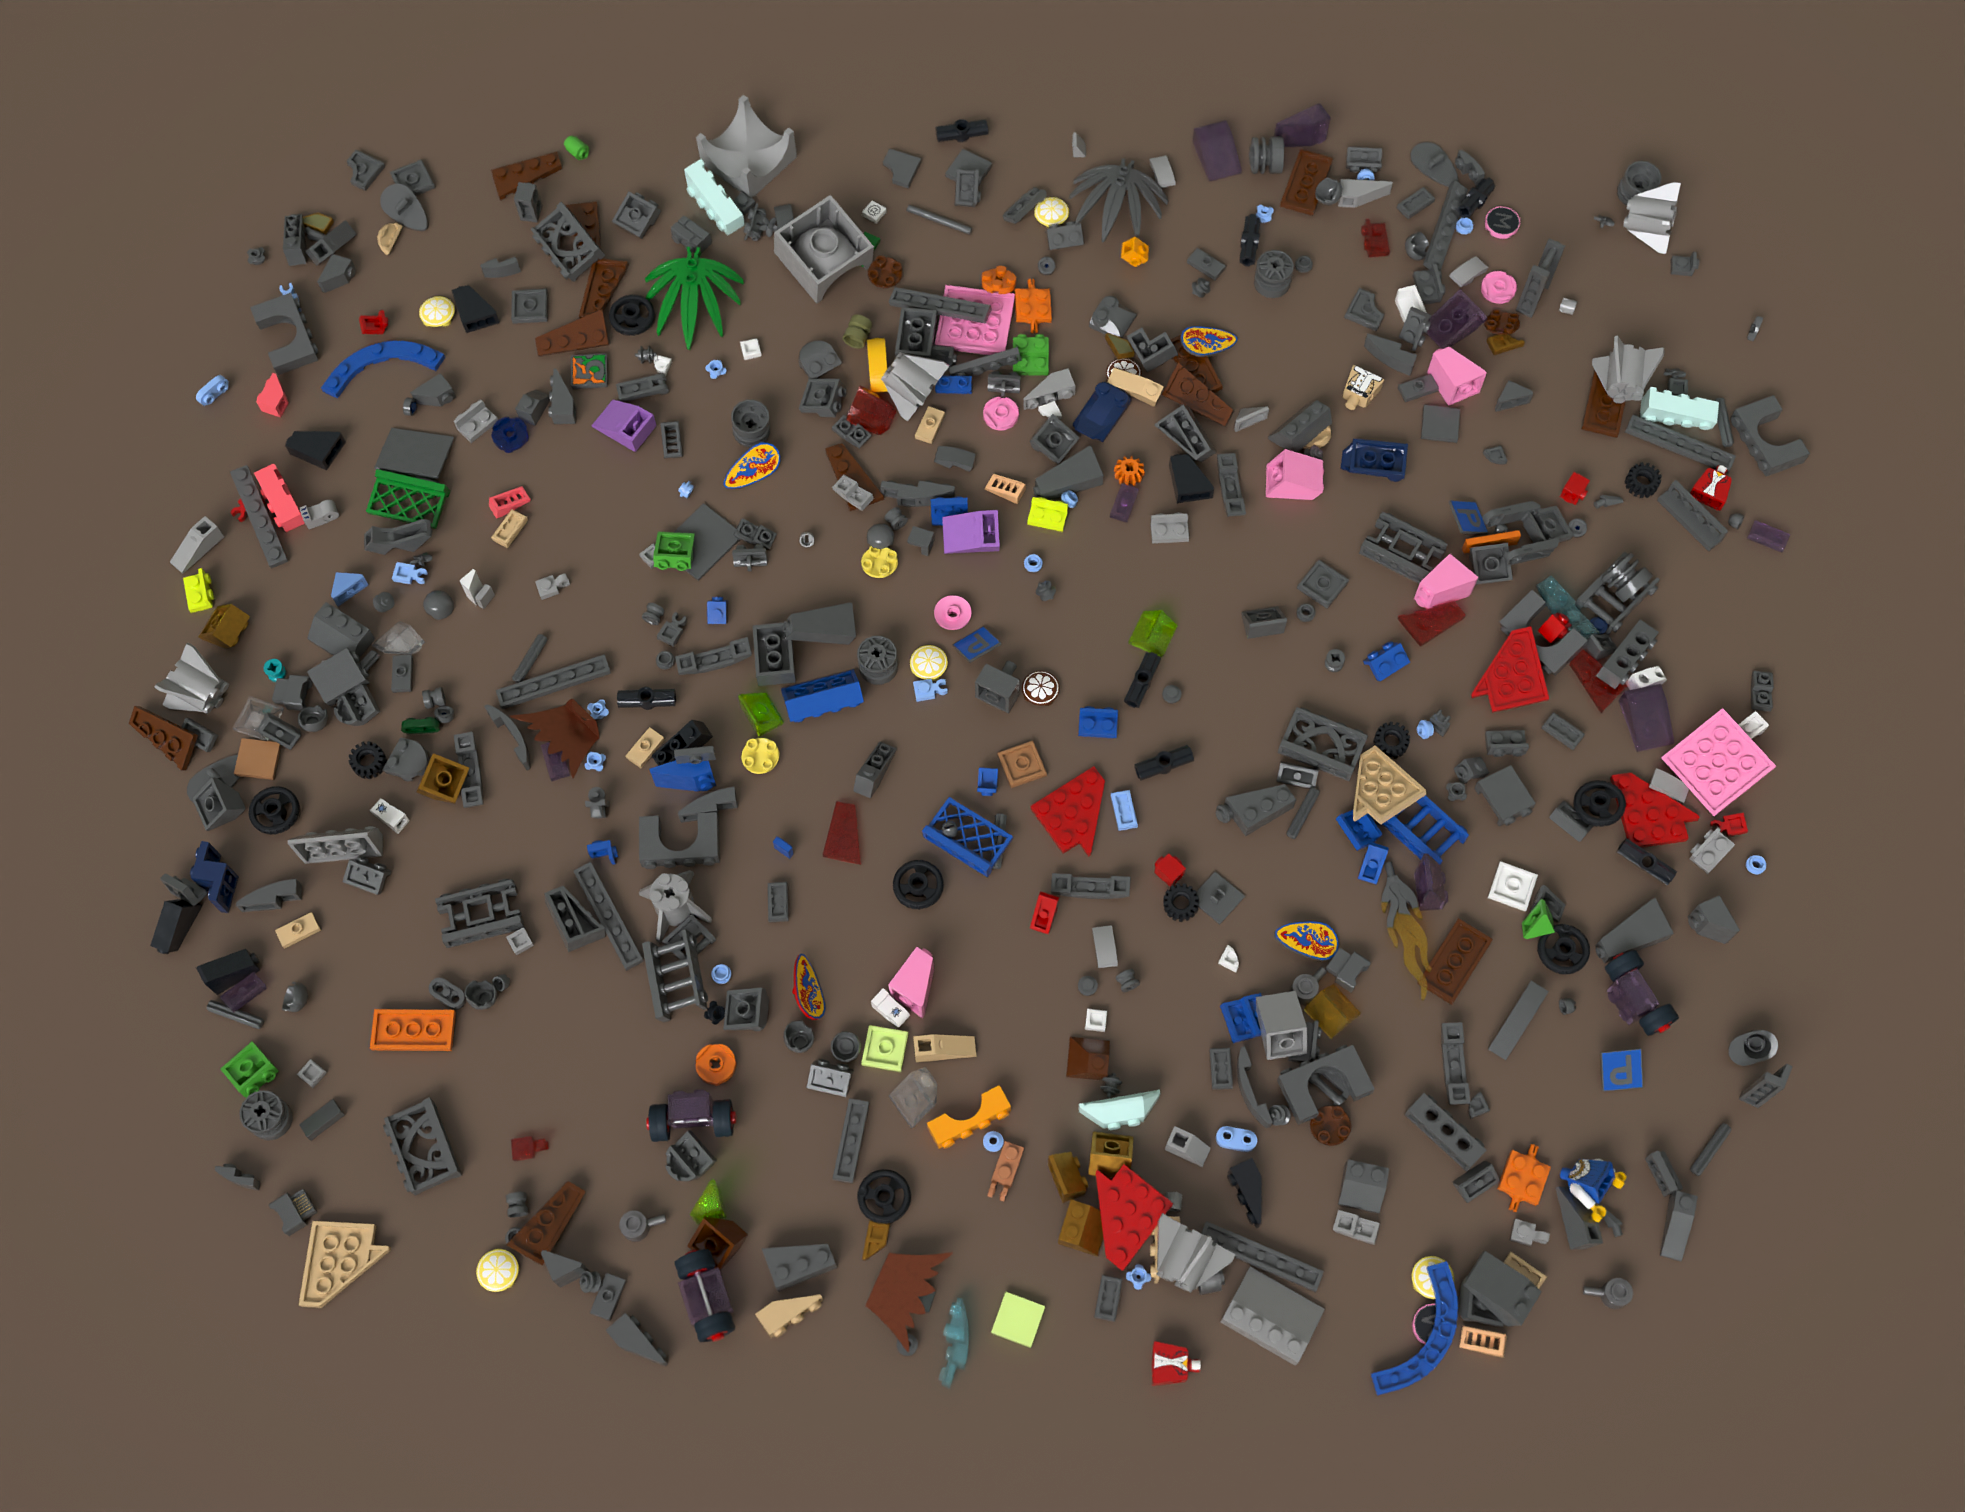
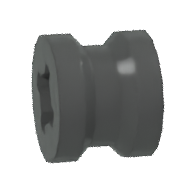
M899 507L891 509L884 517L887 522L891 523L893 530L902 528L908 521V518L901 514Z
M648 603L647 611L643 613L642 619L649 624L658 625L660 623V616H663L665 610L657 604Z
M1339 649L1330 650L1325 659L1324 665L1326 669L1330 672H1339L1345 662L1344 653Z
M1133 969L1125 970L1115 977L1117 982H1120L1123 993L1131 991L1140 985L1139 980L1134 976L1135 972Z

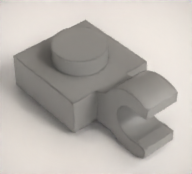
M566 573L559 575L556 579L551 575L535 581L542 600L559 594V588L570 585Z
M1515 1219L1510 1241L1528 1246L1532 1245V1241L1547 1244L1550 1234L1535 1231L1536 1224Z

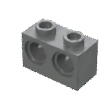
M519 182L514 201L520 220L538 222L542 203L536 184Z

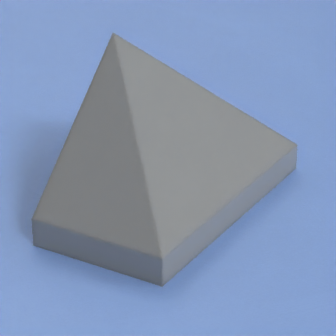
M1268 406L1241 409L1235 421V432L1267 419L1269 413Z

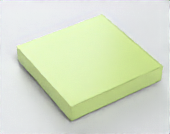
M869 1025L861 1065L901 1072L909 1032Z
M1005 1292L991 1333L1031 1348L1045 1306Z

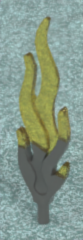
M1386 862L1384 866L1388 877H1386L1387 882L1382 894L1381 908L1382 912L1386 913L1388 904L1391 902L1387 918L1388 934L1395 948H1398L1395 930L1400 935L1404 946L1405 966L1419 982L1421 1000L1424 1001L1428 990L1427 980L1416 962L1415 946L1417 945L1420 949L1423 966L1428 972H1431V967L1427 960V938L1421 926L1408 911L1407 903L1411 905L1414 914L1419 920H1423V916L1419 910L1414 892L1395 875L1392 862Z

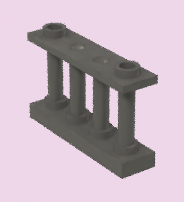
M1550 238L1548 239L1539 265H1533L1515 311L1532 318L1544 288L1548 290L1565 245Z
M1624 552L1620 557H1623L1628 554ZM1605 571L1577 599L1573 608L1578 612L1583 607L1592 610L1610 625L1606 631V634L1609 635L1612 631L1617 632L1623 625L1622 621L1648 594L1652 596L1657 591L1658 587L1656 585L1660 580L1658 577L1651 584L1647 582L1642 586L1645 590L1640 595L1633 594L1630 597L1633 602L1626 607L1605 590L1604 586L1613 580L1612 578H1609L1606 582L1601 580L1606 573ZM1595 595L1601 596L1620 611L1621 614L1614 619L1596 605L1592 598Z
M686 929L682 930L683 940L661 947L650 941L642 943L655 1017L662 1022L671 1020L670 1013L673 1010L695 1003L696 1006L703 1010L708 1009L706 1003L708 1002V995L703 987L696 951L697 939L694 934ZM685 947L687 958L661 965L659 957L662 954ZM689 966L691 977L669 984L664 983L663 976L665 973ZM689 985L693 986L694 996L672 1003L667 1001L668 992Z

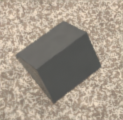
M1278 606L1241 612L1247 639L1282 634L1285 631L1287 618Z
M542 1250L541 1255L553 1282L560 1288L579 1279L585 1271H589L581 1262Z

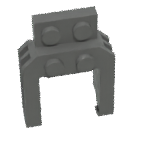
M1529 501L1493 509L1483 515L1482 519L1487 527L1521 520L1533 542L1510 552H1505L1503 557L1507 565L1548 557L1558 546L1559 542L1570 540L1574 536L1557 506L1541 509L1539 504Z

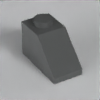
M335 254L331 255L317 281L322 292L326 293L350 282L356 272L352 260Z
M441 373L410 392L416 404L441 407L456 398L452 387Z
M538 390L524 394L515 408L519 420L536 426L550 402L549 395Z

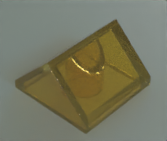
M1334 984L1321 990L1304 1008L1313 1020L1319 1021V1027L1322 1028L1330 1039L1335 1037L1361 1014Z

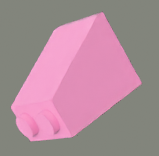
M1451 347L1441 348L1433 353L1427 372L1428 375L1432 374L1439 388L1438 390L1448 406L1480 393L1487 374L1485 370Z
M1287 449L1283 450L1266 465V497L1314 500L1324 490L1323 460Z
M1449 554L1420 582L1414 599L1420 607L1431 610L1469 597L1472 594L1478 576Z
M916 947L888 984L890 996L921 1018L925 1016L934 973L933 957L928 950L924 948L921 950Z

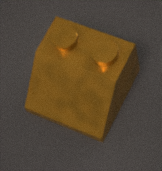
M233 604L217 606L198 637L222 648L234 647L239 640L240 632L244 631L248 626L249 622L247 621L250 616Z
M433 753L416 792L434 800L455 803L469 767Z
M1093 1132L1088 1175L1096 1177V1171L1100 1170L1107 1177L1114 1178L1124 1164L1131 1169L1133 1136Z
M1071 1152L1048 1156V1167L1062 1203L1086 1195L1088 1183L1085 1176H1081L1078 1169L1081 1166L1077 1156L1073 1157Z
M1070 1200L1058 1244L1098 1257L1103 1241L1100 1210L1090 1205Z

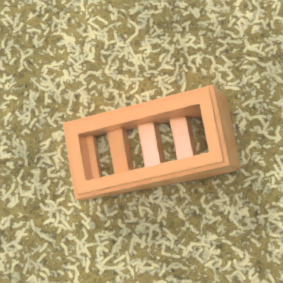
M993 474L985 490L1018 504L1026 490V484ZM998 481L996 487H993L994 482Z
M1463 1326L1460 1348L1504 1358L1507 1336L1502 1333ZM1469 1332L1473 1333L1471 1345L1467 1344ZM1478 1334L1482 1335L1480 1346H1476ZM1486 1337H1490L1489 1348H1485ZM1495 1339H1499L1498 1350L1494 1349Z

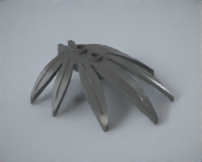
M1122 158L1120 166H1098L1079 175L1074 179L1073 184L1082 180L1085 181L1069 195V199L1087 188L1101 182L1089 194L1082 205L1075 221V226H1077L1110 187L1103 211L1102 242H1105L1118 217L1126 190H1128L1131 221L1135 237L1138 239L1141 226V205L1136 186L1160 220L1162 213L1152 191L1166 205H1168V199L1160 186L1151 177L1133 169L1135 161L1131 160V163L1125 166L1124 158Z

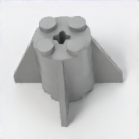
M1672 182L1636 194L1628 200L1627 210L1630 211L1627 217H1625L1623 227H1626L1629 232L1658 253H1667L1669 238L1672 232L1670 227H1673L1678 213L1676 212L1677 207H1675L1681 185L1678 182Z
M1614 336L1613 352L1610 351L1609 356L1592 358V366L1607 394L1613 398L1615 403H1623L1630 400L1639 401L1643 397L1645 386L1664 356V347L1649 350L1639 347L1638 350L1633 348L1634 345H1624L1619 336Z
M899 352L891 366L885 371L881 380L885 384L902 418L908 421L917 408L924 404L927 396L932 391L933 385L937 384L949 367L947 363Z
M187 643L181 659L175 664L177 666L174 672L170 670L166 679L157 683L154 688L167 693L163 706L168 709L198 711L209 714L214 707L218 708L222 704L223 698L221 697L228 689L229 683L217 676L195 646Z
M691 870L676 875L663 873L653 884L639 891L640 896L651 900L658 915L656 940L659 943L662 942L669 925L679 926L691 914L695 918L710 924L712 922V918L694 903L689 884L694 876V872Z
M1161 1214L1158 1220V1272L1156 1275L1172 1283L1175 1280L1174 1285L1184 1291L1191 1293L1192 1290H1195L1230 1264L1235 1254L1213 1242L1210 1236L1203 1235L1195 1230L1190 1231L1187 1229V1226L1164 1214Z

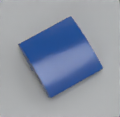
M1261 993L1244 996L1240 1000L1220 1005L1233 1043L1261 1036L1256 1012V997H1261Z

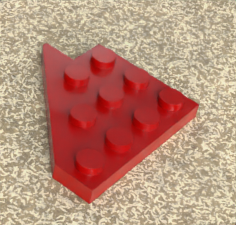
M1531 626L1512 630L1471 694V698L1488 695L1492 713L1549 700Z
M1094 766L1030 806L1032 812L1063 854L1080 844L1088 857L1091 855L1105 780Z
M1631 772L1610 777L1611 783L1622 791L1626 800L1625 811L1621 819L1627 839L1641 848L1684 842L1689 839L1685 823L1698 821L1700 818L1698 814L1666 794L1649 788L1647 782Z
M1125 1164L1112 1180L1100 1170L1096 1171L1106 1258L1122 1271L1126 1269L1156 1229L1161 1214L1166 1215L1174 1205L1172 1201Z

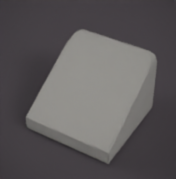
M1074 133L1072 139L1073 156L1086 157V144L1077 133Z

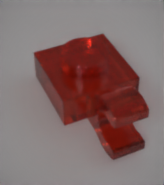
M532 1136L511 1139L512 1158L514 1161L535 1158L534 1152L549 1150L548 1141L545 1139L533 1141Z

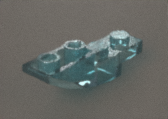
M1552 576L1536 586L1552 614L1559 612L1569 618V623L1572 625L1568 629L1569 632L1574 628L1587 641L1592 634L1600 633L1575 606L1576 601Z
M958 1298L956 1303L952 1302L949 1315H952L951 1323H946L943 1333L946 1336V1342L953 1344V1346H948L945 1359H948L947 1367H942L939 1380L942 1381V1387L949 1389L951 1388L956 1368L965 1370L968 1356V1320L961 1298Z

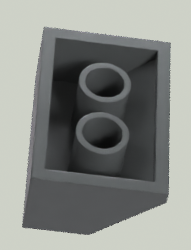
M1318 400L1305 405L1268 436V439L1284 449L1298 453L1332 424L1330 407Z
M327 602L314 615L307 637L309 641L333 656L348 648L352 652L355 651L359 658L375 640L370 629Z

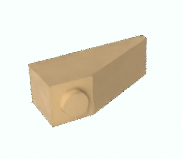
M1117 368L1113 369L1107 383L1123 390L1128 395L1155 407L1164 386L1147 378Z

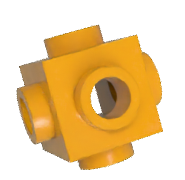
M1133 237L1122 243V259L1134 267L1148 261L1149 246L1140 239Z

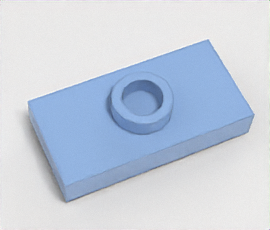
M1130 790L1111 793L1110 796L1118 831L1138 828Z

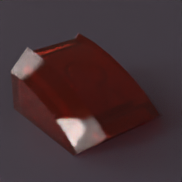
M860 385L846 420L853 425L859 424L865 430L882 435L890 428L897 411L886 399Z

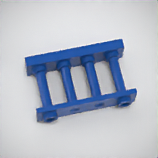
M1425 795L1416 801L1422 809L1407 824H1402L1397 818L1404 811L1402 810L1382 825L1435 872L1443 862L1441 855L1457 840L1464 844L1469 834L1462 825L1454 822ZM1430 814L1437 822L1424 835L1417 837L1412 833V829L1426 815ZM1442 827H1445L1452 835L1436 850H1431L1426 843Z

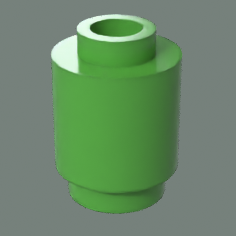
M576 136L566 138L564 146L577 160L587 158L589 147Z

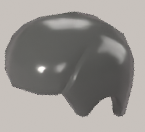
M1325 178L1316 187V199L1324 205L1335 204L1342 196L1343 188L1341 183L1336 179Z
M1417 231L1406 239L1405 250L1407 255L1413 260L1421 261L1425 258L1427 254L1425 249L1429 246V242L1422 232Z
M886 524L873 525L867 532V543L873 548H887L894 543V532Z
M436 590L426 595L423 607L428 615H431L436 620H440L452 613L454 602L446 592Z
M319 705L306 707L298 714V723L305 731L317 732L327 725V710H323Z
M487 980L482 982L471 981L466 986L464 992L468 1004L478 1010L488 1009L493 1006L498 996L495 986Z
M292 982L295 985L288 986L282 1010L298 1012L306 1005L308 992L302 983Z
M792 1021L786 1026L784 1030V1043L788 1049L795 1053H804L812 1047L815 1040L812 1028L805 1025L804 1021Z
M843 1031L838 1033L831 1041L833 1056L842 1062H850L856 1059L861 1052L860 1039L851 1032Z

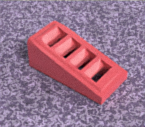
M523 486L490 497L489 507L495 517L500 518L508 514L511 509L516 510L530 502L531 499Z

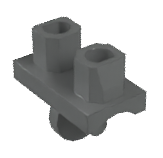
M992 371L991 374H988V391L1001 392L1003 397H1005V392L1020 393L1021 376H1018L1017 372L1001 375L1000 371Z
M762 544L755 545L754 549H747L744 545H737L736 549H732L734 567L747 566V570L752 571V566H767L766 548Z
M600 787L592 788L588 793L590 801H585V807L590 808L591 818L594 819L606 818V807H610V801L605 800V791Z

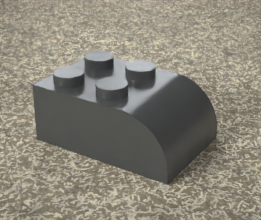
M901 308L895 358L901 352L932 359V347L935 343L937 310Z
M783 623L753 625L755 668L758 686L796 683L793 640H786Z

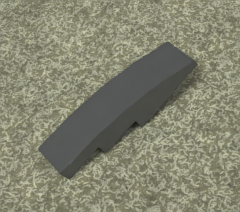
M1530 981L1488 1050L1506 1060L1549 991Z

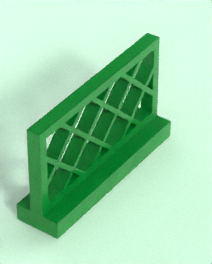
M379 469L376 470V481L366 513L412 523L419 521L420 518L421 520L424 519V516L432 512L434 519L430 523V527L433 529L437 528L445 499L450 494V489L445 484ZM380 484L387 485L389 491L380 495L378 492ZM404 489L407 494L397 499L394 492ZM416 493H422L424 498L415 503L411 496ZM392 494L395 501L386 506L383 498ZM435 496L440 497L439 503L432 507L428 500ZM409 498L412 505L403 509L400 502ZM381 500L384 507L378 511L372 510L374 504ZM427 502L430 508L420 513L417 506ZM398 504L401 511L395 515L391 514L389 509ZM415 508L419 515L414 518H408L406 513Z

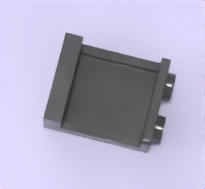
M346 648L307 671L324 702L329 706L336 704V699L358 686L370 683L368 680L370 675L364 667L361 668L358 663L361 660L355 651L352 652Z
M1511 765L1479 780L1474 788L1478 795L1481 793L1484 795L1499 819L1497 822L1498 826L1504 824L1508 826L1515 822L1516 818L1520 816L1524 818L1530 815L1536 804Z

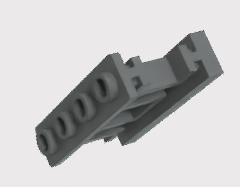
M1381 512L1375 527L1382 531L1377 539L1367 536L1359 554L1420 584L1434 569L1427 565L1432 555L1441 560L1448 544L1440 538L1429 535L1424 530L1411 526L1408 522L1395 518L1390 513ZM1388 528L1397 532L1395 538L1385 534ZM1399 539L1415 546L1410 556L1394 549ZM1381 540L1390 544L1388 550L1378 546ZM1421 545L1431 549L1428 555L1419 551ZM1414 557L1424 561L1421 567L1411 563Z
M502 879L495 884H482L479 888L462 889L459 893H447L436 898L438 912L440 914L448 913L451 927L441 929L444 945L447 948L518 931L523 927L525 929L520 910H510L508 897L518 895L514 881L512 879ZM502 893L503 902L493 904L491 896ZM463 903L464 912L454 914L452 905ZM487 903L490 917L472 921L469 907ZM505 910L507 919L496 921L495 912ZM466 919L468 928L458 931L456 922Z

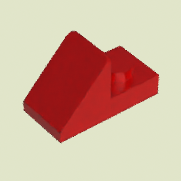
M1044 892L1039 893L1030 929L1049 934L1058 909L1059 897Z

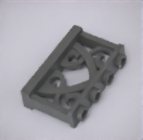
M562 202L537 226L531 228V231L534 233L532 236L538 244L542 243L543 247L541 249L547 256H552V263L557 268L560 267L562 269L560 273L566 280L570 278L573 282L576 281V278L594 262L606 256ZM568 226H571V229L569 231L563 230L566 229ZM548 228H554V232L547 231V233H550L548 238L543 236V233ZM578 233L573 242L574 251L559 250L561 234L572 236ZM583 242V245L579 246L580 249H578V243ZM575 258H578V264L574 268L569 269L568 263L572 262L574 266Z
M1296 707L1280 743L1278 753L1350 781L1368 735L1364 734L1361 730L1351 729L1341 722H1333L1326 716L1313 714L1306 708ZM1298 721L1309 724L1308 727L1301 726L1303 734L1296 727ZM1292 731L1298 736L1293 743L1288 741ZM1321 734H1328L1336 749H1328L1322 754L1316 753V746L1310 738ZM1346 740L1355 742L1357 748L1352 751H1345L1344 748H1349L1352 745L1347 744ZM1309 744L1311 746V749L1304 748V746H1307ZM1328 754H1338L1333 755L1334 759L1328 757ZM1345 755H1355L1350 766L1345 764Z
M427 1098L415 1106L384 1118L386 1124L383 1125L387 1137H391L392 1143H390V1148L393 1154L398 1156L399 1161L396 1163L400 1173L405 1175L406 1180L403 1183L407 1192L411 1191L416 1196L452 1178L455 1179L462 1176L436 1104L431 1098ZM426 1110V1113L416 1122L411 1118V1116ZM402 1120L409 1121L413 1125L411 1129L408 1126L402 1125L405 1131L401 1134L396 1130L397 1124ZM428 1126L432 1128L429 1134H425L421 1131L422 1127L425 1131ZM417 1133L425 1139H437V1143L428 1152V1161L410 1154V1149ZM400 1140H404L403 1146L401 1145ZM440 1151L441 1156L438 1158L434 1156L435 1161H433V1153ZM407 1161L414 1164V1166L411 1169ZM448 1168L447 1172L434 1177V1170ZM425 1169H429V1176L426 1181L422 1183L415 1181L414 1175L416 1172H421L420 1177L422 1178L425 1174Z

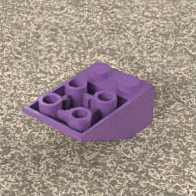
M612 400L592 424L594 429L634 452L638 450L657 426L652 413L639 406L617 400Z
M998 510L976 511L942 517L944 554L999 551Z

